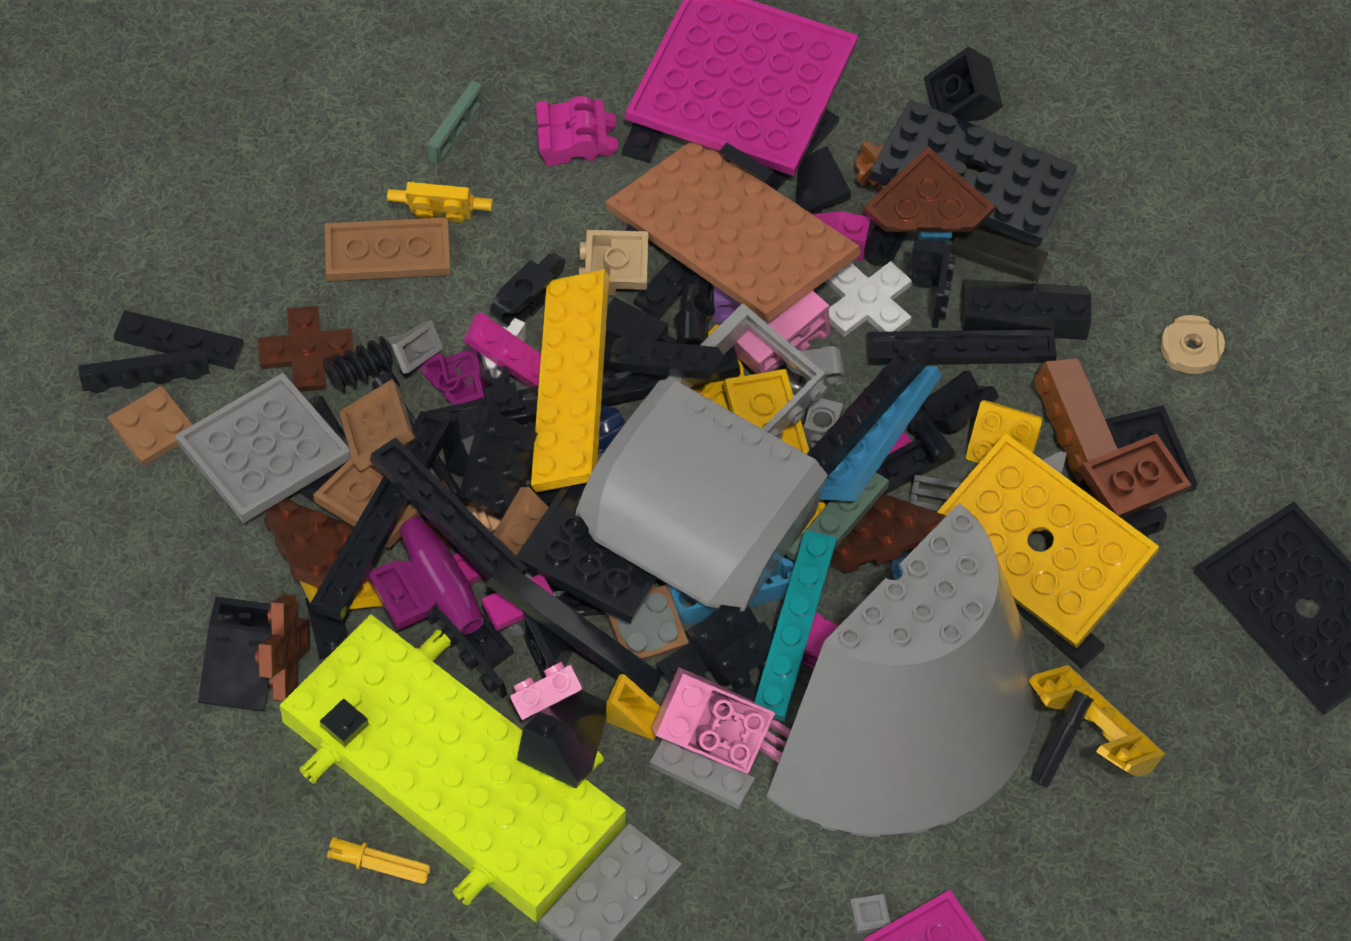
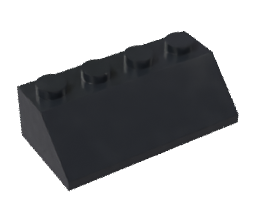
M964 279L963 331L1054 329L1055 338L1087 340L1091 325V293L1086 286Z

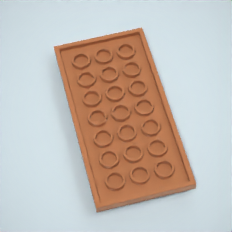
M691 141L605 201L606 208L614 216L627 225L629 223L639 231H648V239L738 303L746 305L767 323L861 255L859 245L734 162H726L722 154L716 150Z

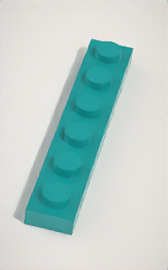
M809 530L804 532L754 701L774 711L773 719L784 722L786 720L837 544V537Z

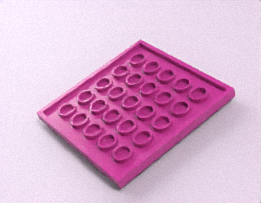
M683 0L625 112V120L720 151L727 142L762 165L795 176L858 43V35L753 0Z

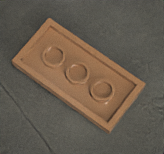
M448 217L325 223L326 280L342 281L451 275Z

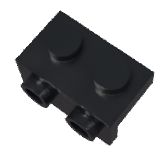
M964 371L927 397L921 407L932 415L933 424L938 430L954 433L965 428L968 425L967 420L974 415L977 416L982 400L994 402L999 398V395L994 386H978L972 373Z

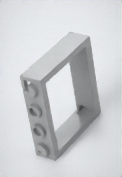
M742 303L701 346L719 347L724 355L750 330L809 381L762 428L764 431L781 439L783 431L790 424H796L803 417L805 409L813 401L817 402L824 396L828 386L826 373ZM669 376L666 380H676L691 388L699 379Z

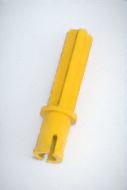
M333 837L329 847H331V850H328L327 858L329 859L332 858L354 864L356 869L359 870L361 867L421 884L426 883L430 874L429 864L369 848L367 843L358 845L337 839V837Z

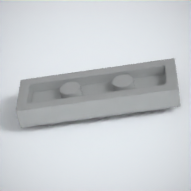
M662 739L649 762V767L739 810L755 783V778L665 739Z

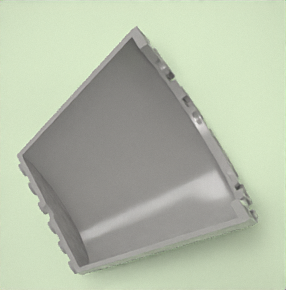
M960 503L899 564L903 575L897 580L885 578L824 641L766 797L790 814L804 821L807 819L818 823L824 829L832 831L842 830L857 836L880 837V835L922 833L928 831L929 828L953 823L958 817L968 812L972 813L989 801L1004 787L1025 757L1034 736L1040 707V696L1029 683L1030 678L1039 673L1035 653L993 545L979 521Z

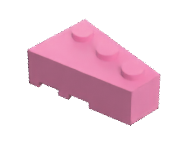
M812 290L767 324L795 348L808 350L810 348L808 342L818 336L824 340L830 335L829 305ZM750 330L734 344L736 356L755 374L773 371L786 363L783 358Z

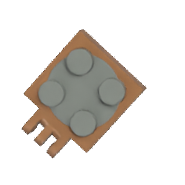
M667 585L652 589L631 624L605 612L615 640L643 661L677 651L689 643Z

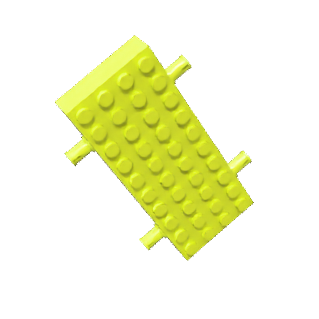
M370 614L279 705L282 722L318 750L299 768L300 772L306 779L311 776L309 781L316 783L333 764H336L471 871L452 890L459 901L464 898L462 901L464 905L469 906L482 889L489 885L537 923L626 826V810L586 779L577 788H574L518 761L517 755L523 731L434 663L451 646V641L446 634L440 637L442 631L437 629L419 649L414 648ZM343 698L368 718L369 723L346 747H343L320 727V720ZM597 751L592 772L604 761L599 751Z

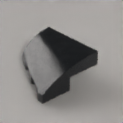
M828 146L816 150L801 161L797 176V205L811 214L822 213V208L851 199V190Z

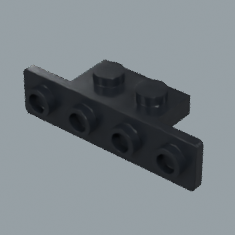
M436 605L425 619L431 625L435 622L442 629L441 636L446 634L451 641L450 647L454 645L458 647L461 651L459 654L460 658L470 670L473 668L478 670L481 674L479 677L480 681L490 693L496 691L501 698L508 695L503 680L493 669L514 654L513 647L499 631H496L494 625L483 613V625L477 631L463 635Z

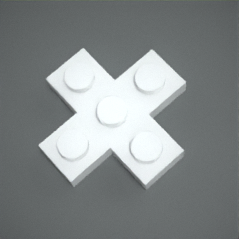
M891 261L869 278L850 262L824 281L842 297V299L829 308L830 324L844 337L866 320L880 332L900 331L911 322V316L893 299L911 286L912 280Z

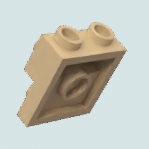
M587 230L586 242H580V260H585V267H579V274L605 269L609 275L608 296H616V289L647 290L648 231Z

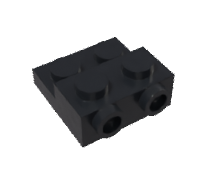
M723 605L687 629L692 641L720 686L732 684L734 687H737L751 678L749 671L755 667H758L759 670L764 669L773 635L765 621L758 622L749 605L744 612L740 611V607Z

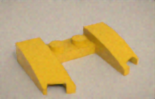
M1069 665L1041 672L1030 678L1029 683L1038 693L1043 703L1047 707L1056 710L1067 708L1074 690L1094 699L1084 718L1096 723L1103 730L1102 733L1105 738L1110 741L1101 745L1096 752L1133 776L1149 774L1166 754Z

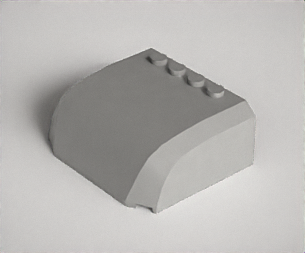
M660 380L601 456L584 488L575 514L577 517L581 516L589 527L588 532L594 541L700 603L715 608H720V605L740 607V611L744 612L786 555L788 549L794 544L816 514L828 475L816 459L676 380Z

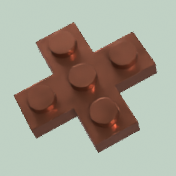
M318 306L287 309L289 335L258 338L261 369L292 366L293 383L299 392L325 390L326 381L323 359L327 358L332 362L334 354H339L344 359L345 350L350 349L354 352L352 328L321 331Z
M283 594L271 602L268 609V622L271 624L272 635L259 643L255 654L256 664L259 665V677L269 678L270 688L273 689V700L284 701L298 687V659L310 651V619L297 618L296 595Z

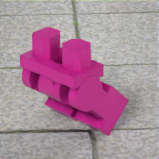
M577 96L570 99L569 102L549 105L548 101L536 103L539 151L546 166L572 162L573 157H584V159L593 161L599 154L610 157L618 149V139L606 134L614 129L616 116L613 113L604 111V101L598 99L592 101L588 97Z

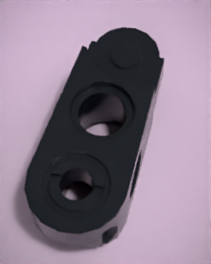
M553 252L549 253L539 264L530 260L496 294L490 307L491 315L507 325H510L514 318L524 322L529 316L533 317L545 304L546 287L552 280H556L565 267V259Z

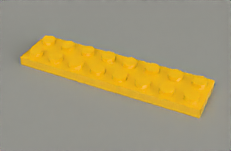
M605 269L552 280L546 287L535 432L538 435L534 442L531 486L535 492L587 483L597 465L609 275Z

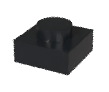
M344 698L320 720V727L343 747H346L369 725L368 718Z

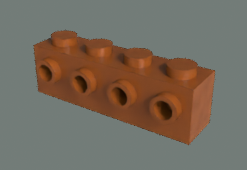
M1079 359L1047 361L1034 378L1035 388L1040 393L1048 418L1052 421L1057 433L1058 442L1063 447L1064 452L1067 453L1066 457L1069 468L1074 473L1078 485L1087 484L1078 471L1082 463L1117 450V446Z

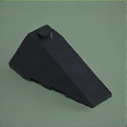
M580 690L539 711L523 728L517 760L577 788L593 770L606 720L607 701Z

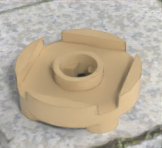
M1185 315L1175 319L1173 324L1165 328L1161 339V352L1168 366L1173 370H1179L1187 374H1202L1214 370L1221 360L1225 348L1224 336L1220 329L1217 327L1216 331L1213 326L1209 325L1210 321L1201 316ZM1189 340H1193L1195 345L1200 347L1191 349L1186 345H1188Z

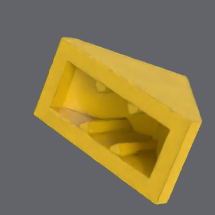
M620 674L606 702V722L654 740L656 735L652 730V726L661 706L626 675Z

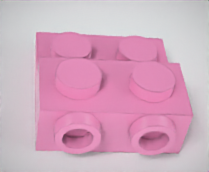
M560 662L544 670L546 677L534 683L531 677L513 686L516 693L510 695V698L522 720L584 688L572 665L564 667L563 663Z

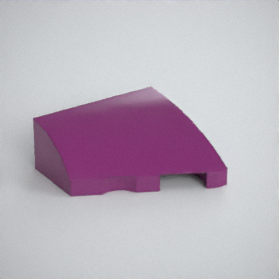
M474 348L446 358L442 353H439L416 367L452 405L486 398L484 389L488 387L479 352ZM457 367L459 368L462 375H459L457 373Z

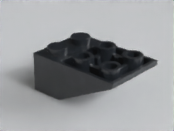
M215 597L208 627L198 703L265 712L270 690L269 678L259 677V665L256 664L255 654L259 643L272 635L271 624L268 622V609L271 604Z

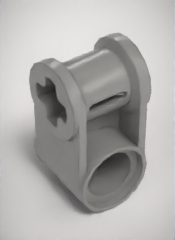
M827 346L820 349L799 350L826 373L828 384L836 383V386H839L845 382L846 374L840 349L834 346ZM786 362V371L791 388L802 389L809 381Z

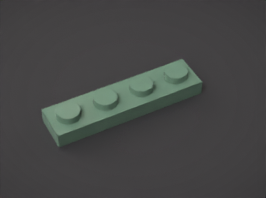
M875 473L856 501L831 500L806 530L837 537V547L887 490L889 480ZM804 532L788 549L787 558L796 562Z

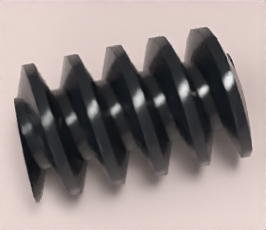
M383 336L379 337V345L374 340H370L367 343V349L359 344L355 348V353L350 349L345 350L344 359L339 354L333 355L332 363L327 358L323 359V366L334 388L337 387L342 394L346 393V383H349L355 390L357 389L358 378L368 385L369 374L372 373L377 378L380 375L381 369H384L385 372H392L393 365L390 348Z

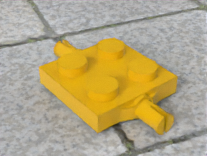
M407 182L406 190L388 188L387 202H402L409 205L410 213L415 214V217L419 219L438 216L448 217L449 222L462 223L464 219H472L473 210L491 212L493 205L492 198L474 197V195L470 194L467 187Z

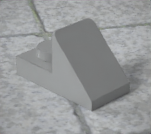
M432 320L420 323L405 334L386 339L396 365L403 374L409 373L443 349Z

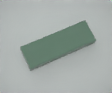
M471 81L428 142V161L437 165L442 162L482 105L483 97L480 83Z

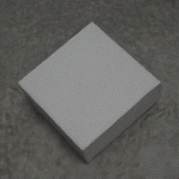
M884 894L850 899L857 934L878 931L891 923Z

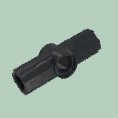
M698 274L688 275L683 280L681 310L675 316V323L680 329V344L701 345L708 338L709 320L715 314V307L710 301L711 286L706 279Z

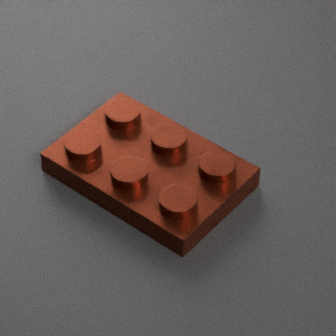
M1157 433L1084 462L1078 469L1098 501L1120 518L1187 492L1191 487V483Z

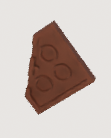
M929 146L863 208V212L885 232H973L995 211V206Z
M883 494L835 548L830 567L848 573L859 570V564L876 559L877 563L880 564L903 557V551L916 548L946 515Z
M283 499L270 507L265 513L264 520L268 531L272 530L275 536V544L281 556L287 558L290 564L289 570L293 578L317 588L322 584L354 526L347 522L327 516L323 512L304 507L289 499Z

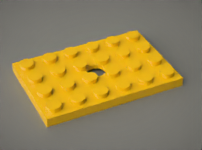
M1006 433L937 511L947 516L958 503L964 506L986 531L1014 601L1076 649L1159 552L1157 544ZM1046 530L1054 538L1052 546L1043 552L1033 550L1028 544L1029 535L1033 531Z

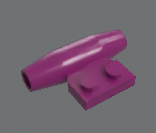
M413 517L405 521L399 531L410 561L394 560L371 570L367 576V580L396 629H402L426 618L437 605L463 635L477 631L483 625L484 618L469 581L447 545L422 517Z

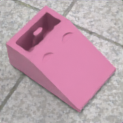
M678 667L653 723L652 730L658 737L748 774L775 712L708 679Z

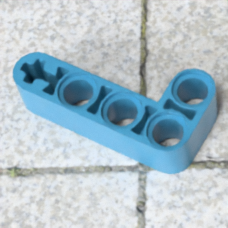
M786 558L781 560L751 601L749 607L785 598L795 566L791 560ZM663 581V584L668 587L673 605L682 623L698 622L718 609L700 603ZM691 602L695 605L687 607L682 605V603Z

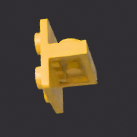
M982 400L967 449L966 459L980 463L1005 433L1033 453L1040 437L1043 418Z

